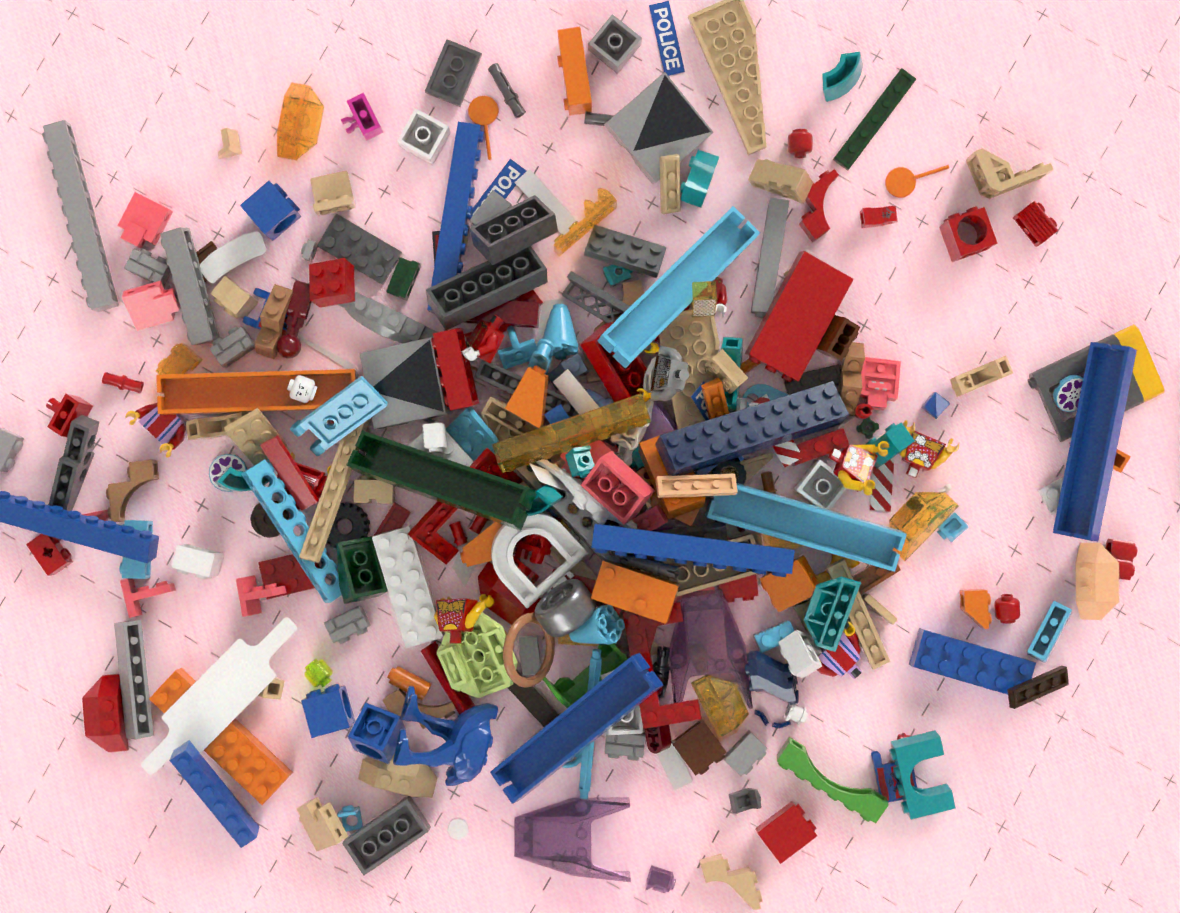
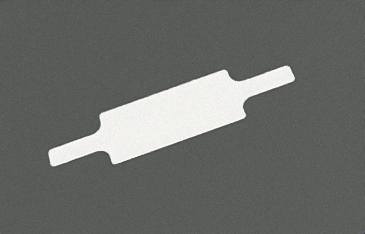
M285 617L255 646H250L242 639H238L162 715V720L169 727V734L141 762V767L150 776H153L171 758L173 750L189 740L201 753L276 677V673L269 665L270 657L297 631V625L291 619Z

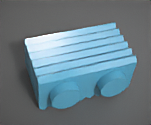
M785 620V622L782 621L778 625H774V627L771 626L767 630L764 629L760 633L757 632L753 637L759 651L763 653L779 646L778 642L794 632V628L790 621Z

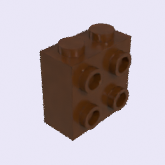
M834 315L816 350L825 356L842 361L847 356L851 343L857 338L860 326L845 317Z
M703 719L672 740V745L695 776L707 772L710 769L709 765L713 762H720L725 758L724 754L727 753Z

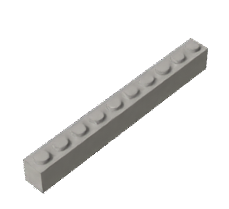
M66 120L43 125L44 132L42 137L48 145L49 151H47V156L53 164L52 174L58 183V196L62 198V212L67 217V231L73 240L71 246L78 258L76 265L83 277L81 284L87 292V306L96 312L118 307L117 295L72 126Z

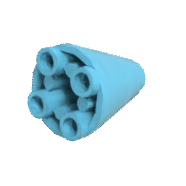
M565 304L553 305L542 338L551 341L555 345L552 356H555L557 360H565L566 356L578 354V342L568 306Z
M607 604L596 608L591 617L582 626L571 632L569 636L573 642L614 644L620 639L625 623L620 619L613 606Z

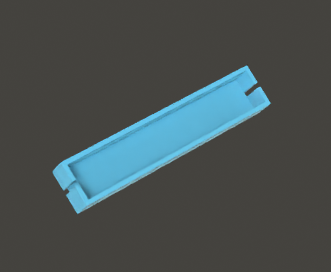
M734 206L597 340L609 353L612 351L615 353L613 357L624 368L638 357L758 237L760 232L749 221L741 229L738 228L745 217Z
M736 483V495L713 496L714 499L709 498L705 512L707 518L894 572L900 554L893 551V547L902 551L907 535L901 530Z

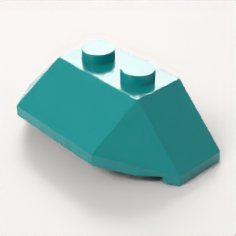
M841 576L815 586L804 616V622L817 647L836 652L861 582Z

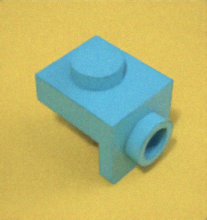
M955 512L942 524L939 522L935 524L939 529L936 532L943 540L947 538L951 543L969 528Z

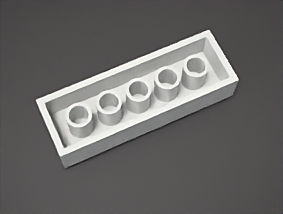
M412 525L372 537L405 649L443 638L444 632L439 631V627L434 619L437 609L417 542L408 535Z

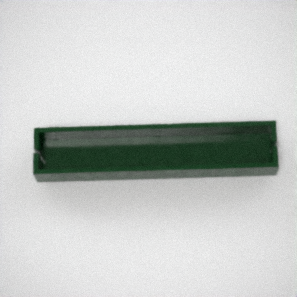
M363 430L355 446L366 453V455L363 456L353 449L346 466L362 475L520 531L528 516L525 511H530L537 495L527 486Z

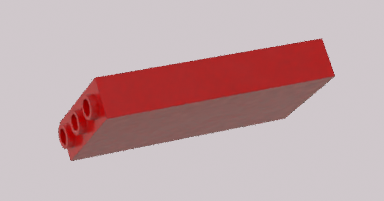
M799 251L745 352L749 356L748 360L755 364L761 362L766 365V370L774 374L776 371L782 374L781 378L790 383L792 380L799 382L854 279L808 252Z

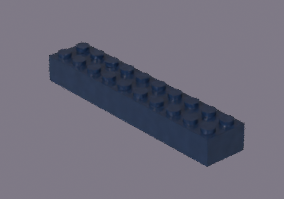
M832 381L659 436L655 446L669 476L685 475L840 425L849 416V413Z

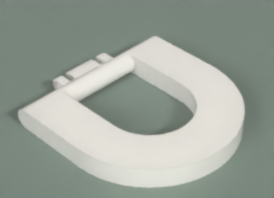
M544 513L527 516L521 531L502 525L494 537L491 548V559L495 572L527 609L545 592L548 593L552 587L554 588L560 583L567 581L564 577L565 575L571 579L574 575L570 570L588 554L558 520ZM531 534H538L548 539L566 559L560 567L537 587L522 573L513 560V550L517 542Z

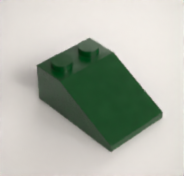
M373 536L336 544L339 587L344 604L379 597L388 592L372 540Z

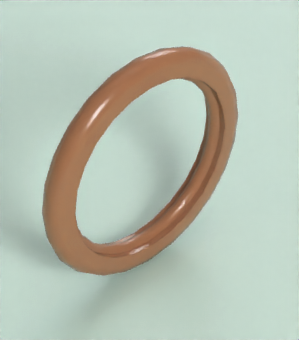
M527 613L519 617L508 630L503 646V662L507 675L518 686L526 688L540 683L546 677L553 663L555 638L543 629L537 621L535 613ZM527 623H536L543 630L546 652L538 672L532 677L525 678L520 676L515 669L513 646L520 629Z

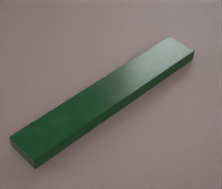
M901 68L833 160L848 171L917 79Z

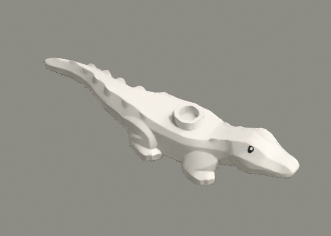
M656 357L651 360L644 377L643 389L649 393L652 392L650 390ZM651 399L647 402L639 400L635 407H628L622 413V418L625 422L621 430L617 429L611 436L612 442L619 445L617 453H621L622 461L628 466L632 464V452L637 448L647 427L651 423L654 401Z
M532 456L531 459L562 481L574 496L572 501L579 509L588 510L597 523L604 525L606 520L609 519L623 527L637 529V524L633 520L625 525L622 524L581 486L582 480L572 477L571 473L566 472V469H561L548 460H544L539 456Z

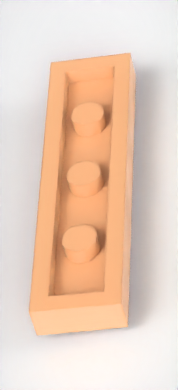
M735 474L656 477L658 498L737 494Z

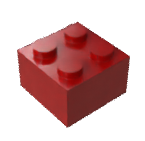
M345 258L309 264L310 301L320 308L355 302L354 265Z

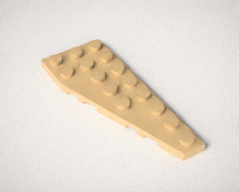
M722 0L688 15V20L749 156L767 147L756 27L744 0Z
M696 309L683 311L658 336L660 346L676 349L682 356V361L688 363L687 371L689 372V378L685 381V387L683 391L677 392L671 398L677 430L705 421L691 395L703 381L707 383L715 379V377L709 376L704 366L719 350L720 343L714 315L709 316L706 313L694 316L693 313Z

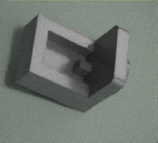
M745 788L728 794L732 813L738 814L752 808H762L761 796L757 789Z

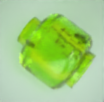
M316 658L305 667L304 676L313 687L320 685L324 687L332 681L330 677L333 674V670L323 659L317 660Z

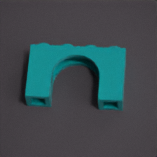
M936 730L890 741L892 748L889 749V753L896 765L893 767V771L900 783L897 785L899 795L903 797L904 802H901L903 813H907L909 818L913 820L956 809L953 792L947 783L921 789L914 787L910 782L911 772L919 762L944 755L941 737Z

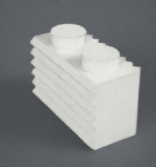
M423 424L424 447L429 449L431 453L443 452L442 448H447L445 424Z

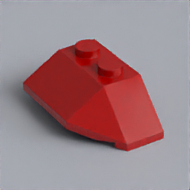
M490 561L487 562L478 575L480 595L485 594L486 597L491 595L494 600V604L488 609L510 625L527 613H535V607L541 598L536 600L527 609L500 580Z
M119 674L102 675L82 697L85 736L107 752L128 751Z

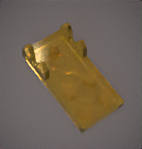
M603 188L597 189L598 201L595 203L585 199V218L580 222H574L568 228L570 230L565 235L562 233L554 240L553 248L558 257L593 229L594 224H599L617 208V200L608 190Z

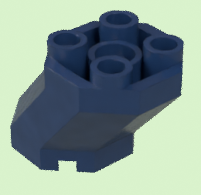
M757 650L749 651L746 654L748 664H745L746 675H750L749 687L751 692H766L790 705L799 703V690L796 687L798 680L797 676L790 672L788 668L789 663L783 664Z

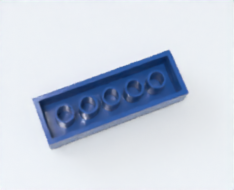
M919 628L909 665L1008 695L1007 689L1032 679L1036 662Z

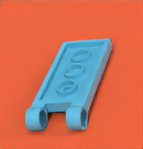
M360 376L305 418L297 420L290 427V431L296 437H299L310 429L319 438L310 446V450L316 456H320L328 448L387 407L388 402L363 376ZM333 420L334 424H328L327 421Z

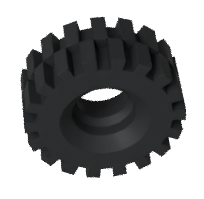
M340 503L326 544H330V547L337 549L336 544L339 542L368 537V532L371 529L369 528L370 520H368V514L363 511V508L354 503ZM342 519H348L352 523V530L348 534H342L338 530V523Z

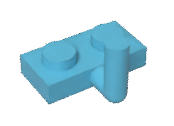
M507 327L512 346L498 350L504 369L529 362L537 347L534 338L519 343L514 327Z

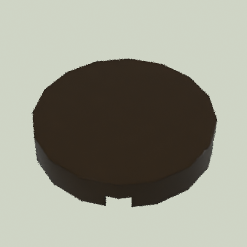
M258 503L250 517L251 526L254 531L267 538L279 536L280 533L262 505ZM284 510L283 517L289 520V512Z

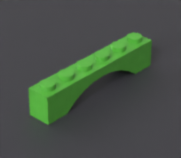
M788 737L777 754V762L780 767L785 770L790 769L801 780L809 781L812 787L818 791L823 790L832 800H839L844 803L843 805L852 812L855 810L867 822L872 821L876 824L889 806L887 798L872 788H850L828 779L815 767L807 753L806 747L791 737Z

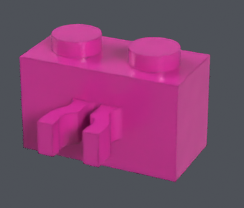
M364 92L347 100L353 116L340 120L343 125L347 122L352 123L349 128L345 129L348 134L359 127L367 141L383 133Z

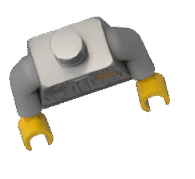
M652 342L651 350H644L646 353L651 354L658 352L650 390L652 392L649 393L640 388L637 391L643 393V396L636 398L642 402H647L649 399L652 401H668L677 392L683 391L685 381L689 378V372L687 371L688 363L682 361V356L676 349L662 345L658 347L657 343Z

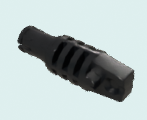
M659 646L657 649V660L653 664L654 673L657 677L661 678L663 683V690L658 697L664 698L669 679L670 666L668 658L670 648L663 646L662 650V646Z

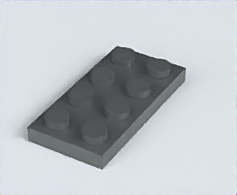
M337 213L317 247L337 259L345 258L354 265V269L384 285L402 255L400 250Z
M594 224L584 256L657 278L667 247Z

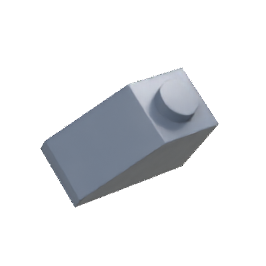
M579 354L562 362L547 374L556 391L559 389L553 381L567 369L576 379L589 373Z

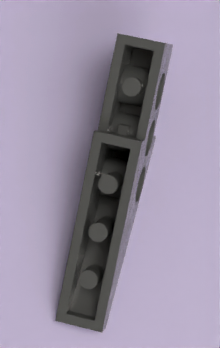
M84 415L71 421L64 454L59 458L48 505L61 506L64 510L68 511L73 510L95 454L92 451L99 421Z

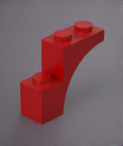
M835 169L831 172L827 170L819 176L820 180L812 184L805 200L813 213L809 211L804 214L799 225L812 243L831 229L824 215L823 203L829 185L839 176Z

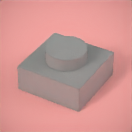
M308 239L307 243L303 244L301 254H303L302 258L304 260L313 262L318 248V244L315 241Z

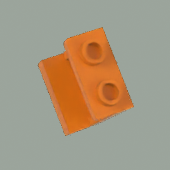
M804 555L794 560L792 574H786V577L772 575V572H768L760 578L763 589L769 594L771 603L778 612L812 597L815 586L820 584Z

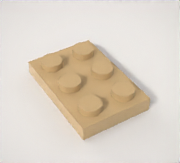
M258 408L224 427L227 435L253 465L268 458L260 445L276 435L280 437L285 447H287L284 439Z

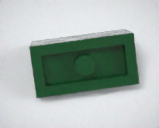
M400 257L386 292L408 301L421 264L414 260L409 261Z

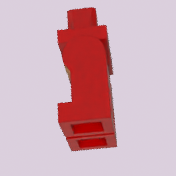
M552 516L553 518L561 522L560 518ZM527 535L521 538L515 545L517 547L515 557L527 560L529 551H531L530 562L542 564L544 556L551 554L550 548L552 544L541 535Z

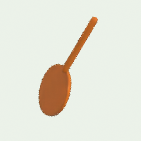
M479 96L471 101L468 113L470 119L475 124L484 126L488 160H491L487 125L496 120L499 109L497 103L491 97Z
M949 165L915 176L907 168H894L886 177V189L895 197H906L915 189L916 179L949 169Z

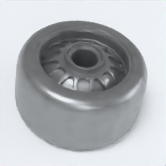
M570 579L552 588L541 598L535 607V617L550 636L562 637L578 629L591 617L596 607V601L591 599L592 594L582 581Z

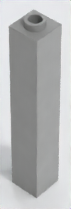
M771 197L768 202L750 312L754 313L755 317L764 318L774 300L790 200Z

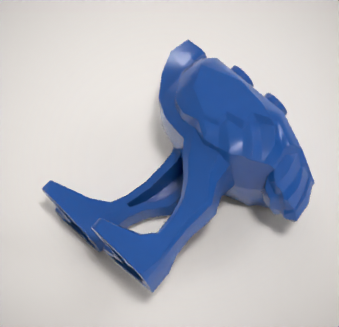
M409 686L401 719L421 723L431 734L442 737L446 742L429 752H413L409 748L406 730L401 729L393 759L394 765L423 764L431 767L450 765L446 771V786H456L464 782H471L487 763V751L493 744L490 719H496L498 706L490 703L476 705L461 713L455 721L436 718L419 710L414 686Z

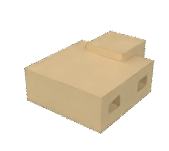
M317 797L296 808L300 815L299 819L316 851L334 846L348 837L330 802L322 806Z

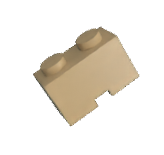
M360 476V480L354 479V503H372V499H377V503L394 504L395 486L379 480H371V477Z

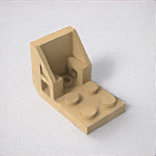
M983 148L976 150L966 159L979 194L988 199L1042 179L1054 170L1051 163L1044 165L1042 162L1033 166L1027 172L1022 170L1014 174L1009 162Z

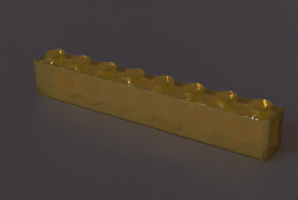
M641 393L494 443L492 446L497 464L501 472L504 473L524 465L533 464L542 459H549L560 453L569 452L576 447L587 446L598 440H605L610 436L625 433L636 427H643L651 423Z

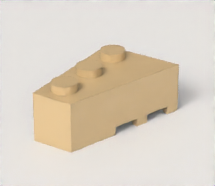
M757 159L748 178L753 187L803 204L813 184L805 169L775 163L768 159Z

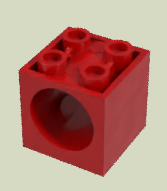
M975 206L966 210L961 215L959 213L950 215L947 219L943 220L944 223L939 227L952 262L986 251L998 244L985 207L978 209ZM960 222L968 223L975 228L977 232L976 244H967L960 239L957 232Z

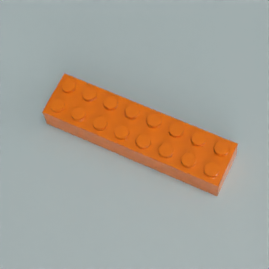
M177 669L149 700L165 713L196 681L184 669ZM236 718L204 749L215 762L261 805L293 773Z

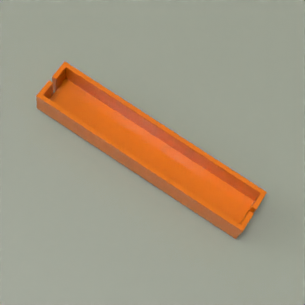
M356 370L156 375L157 393L164 394V397L157 396V410L160 415L251 412L257 408L261 412L315 410L356 380ZM298 375L314 380L317 390L313 400L303 403L290 398V391L287 390L290 380H295Z

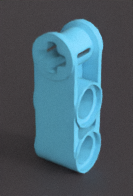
M540 339L536 350L531 356L528 367L537 365L546 370L545 374L547 375L555 345L547 339Z

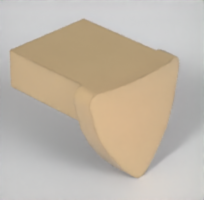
M230 128L221 129L223 149L218 151V158H228L242 154L238 131Z

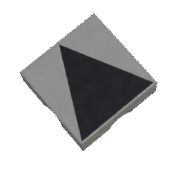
M666 72L656 78L638 96L604 124L616 141L630 153L635 164L652 184L660 180L659 157L678 154L680 155V161H682L714 133Z
M434 337L359 353L364 378L388 402L387 407L372 417L374 429H385L408 424L415 420L432 419L453 414V410L450 411V408L445 404L444 396L446 395V390L442 388L440 382L442 373L441 368L438 369L436 364L437 350L433 349L431 338Z

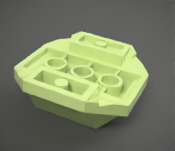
M483 612L476 621L472 632H462L461 644H450V633L445 632L442 643L437 650L438 658L451 688L476 698H481L510 687L514 683L507 675L503 662V646L506 638L503 626ZM513 652V663L516 669L518 662Z

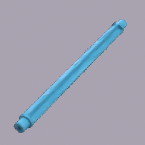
M600 649L592 650L587 692L599 683L602 664ZM595 741L582 750L579 781L581 799H588L590 792Z

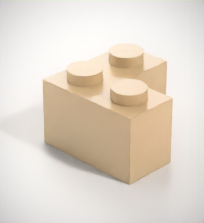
M226 276L222 278L210 293L215 297L213 301L221 307L225 306L223 310L236 319L239 317L243 319L245 316H248L258 304L255 298Z

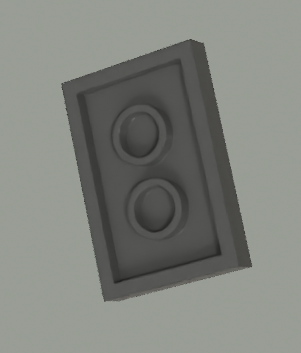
M446 39L425 93L461 107L482 53Z

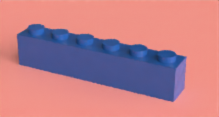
M189 740L173 750L169 761L239 847L242 848L255 840L258 836L259 825Z

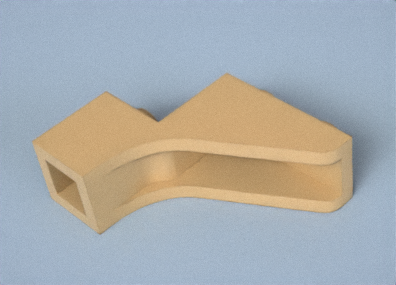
M722 854L700 859L706 883L712 881L725 882L753 910L761 909L760 902H763L760 890L756 891L755 883H758L755 871L751 872L749 866L727 872L730 870L727 859H723Z

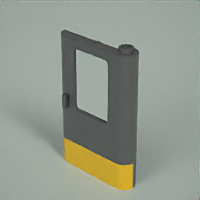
M1133 324L1097 341V343H1105L1111 346L1112 344L1129 346L1137 350L1125 411L1165 392L1142 334L1136 325ZM1090 345L1030 373L1029 379H1027L1029 386L1038 391L1060 442L1072 437L1076 416L1062 421L1049 389L1065 377L1077 375L1085 371Z

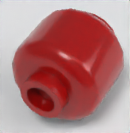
M795 129L788 135V152L795 155V158H806V154L812 152L813 136L807 129Z
M1002 594L1000 598L995 600V617L1001 623H1015L1020 617V601L1014 598L1012 594Z

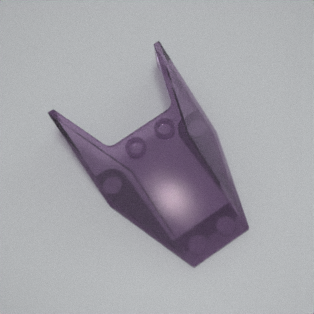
M722 589L694 591L682 595L681 608L684 621L675 623L669 645L673 703L683 702L690 677L732 673L748 708L753 709L749 687L750 679L745 671V664H748L746 645Z
M630 797L569 798L514 817V857L571 876L631 882L630 871H610L594 865L591 860L592 822L601 817L630 808Z

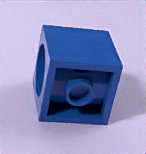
M270 180L240 204L241 208L259 229L272 241L302 217L298 213L300 208L290 197L286 199L287 193L277 182L273 185Z
M334 684L328 686L323 692H321V689L310 691L301 700L311 738L350 728L355 723L345 685Z
M365 703L348 735V739L354 751L389 764L395 753L399 732L401 729L406 730L401 716Z

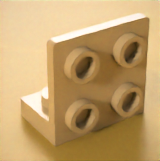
M347 171L310 179L315 200L313 208L318 216L356 208Z
M723 349L704 365L709 376L719 378L722 381L724 392L728 391L729 394L748 379L746 374Z

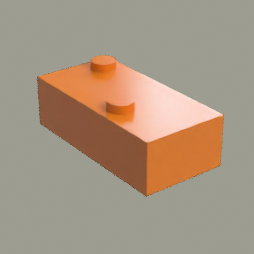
M579 26L559 29L557 33L560 55L557 56L559 68L562 67L566 90L567 98L563 99L564 108L569 110V116L592 112V100L581 28Z
M659 436L640 442L638 450L656 494V477L669 476L655 446ZM692 472L685 475H695V473ZM705 496L658 499L668 520L704 507L706 498Z
M605 559L602 561L591 599L667 624L680 584Z

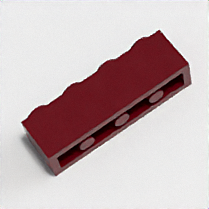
M514 298L463 322L478 324L480 320L490 322L495 314L504 320L502 325L513 324V327L539 328L540 304L535 299L517 301V298Z

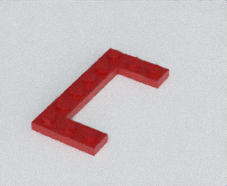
M488 448L470 465L471 468L518 484L523 482L506 463ZM437 501L408 532V535L447 565L459 550L437 533V531L458 508Z
M681 602L674 603L667 624L684 621ZM629 611L622 612L630 657L640 653L650 666L648 671H654L646 628L666 624ZM656 691L639 704L643 729L702 719L699 699L660 705L658 691Z

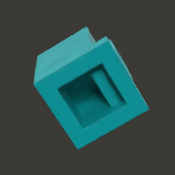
M613 264L603 268V273L610 288L631 279V273H633L632 270ZM616 269H621V270H622V274H621V275H617V274L615 273V270H616Z
M590 445L573 448L565 455L572 477L580 476V478H585L595 466L590 453Z

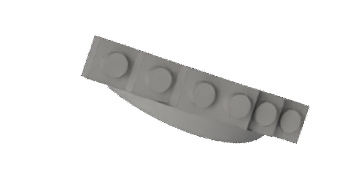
M355 292V302L339 304V306L345 308L353 319L364 327L399 343L433 337V333H437V331L358 292Z

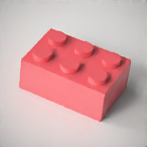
M612 451L600 457L581 484L589 494L624 525L636 517L655 491Z

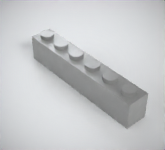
M179 227L160 233L162 238L161 245L165 249L167 256L166 263L172 274L171 281L177 292V302L182 309V320L187 327L188 340L191 342V345H201L220 338L190 228Z
M131 620L114 623L126 738L136 740L154 736L142 621Z

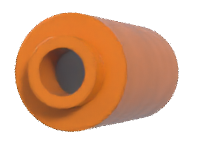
M399 666L396 669L392 667L387 676L390 679V684L407 692L409 686H414L417 698L422 701L432 683Z

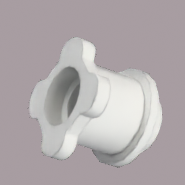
M789 704L784 714L786 721L789 719L793 720L797 725H800L801 722L805 723L808 717L806 707L801 708L795 704Z

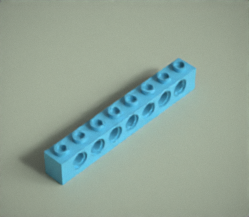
M262 460L241 473V475L323 601L331 603L342 595L339 587L338 571L336 570L338 567L332 559L328 558L326 548H324L320 559L321 567L319 569L316 568L314 562L303 560L299 557L310 527L305 522V515L297 510L294 498L285 491L283 481L280 478L277 479L272 464ZM263 477L269 480L268 487L262 485L261 480ZM274 493L279 496V503H275L272 500ZM284 510L289 511V520L283 517ZM295 526H298L301 530L299 536H296L293 532ZM327 574L332 578L330 585L325 582Z

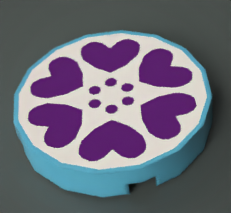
M1070 375L1059 382L1060 385L1057 388L1055 387L1053 391L1055 405L1065 412L1077 411L1083 377Z
M224 454L213 460L209 467V478L215 488L224 492H233L220 487L215 481L229 467L243 472L248 470L242 458L236 455Z

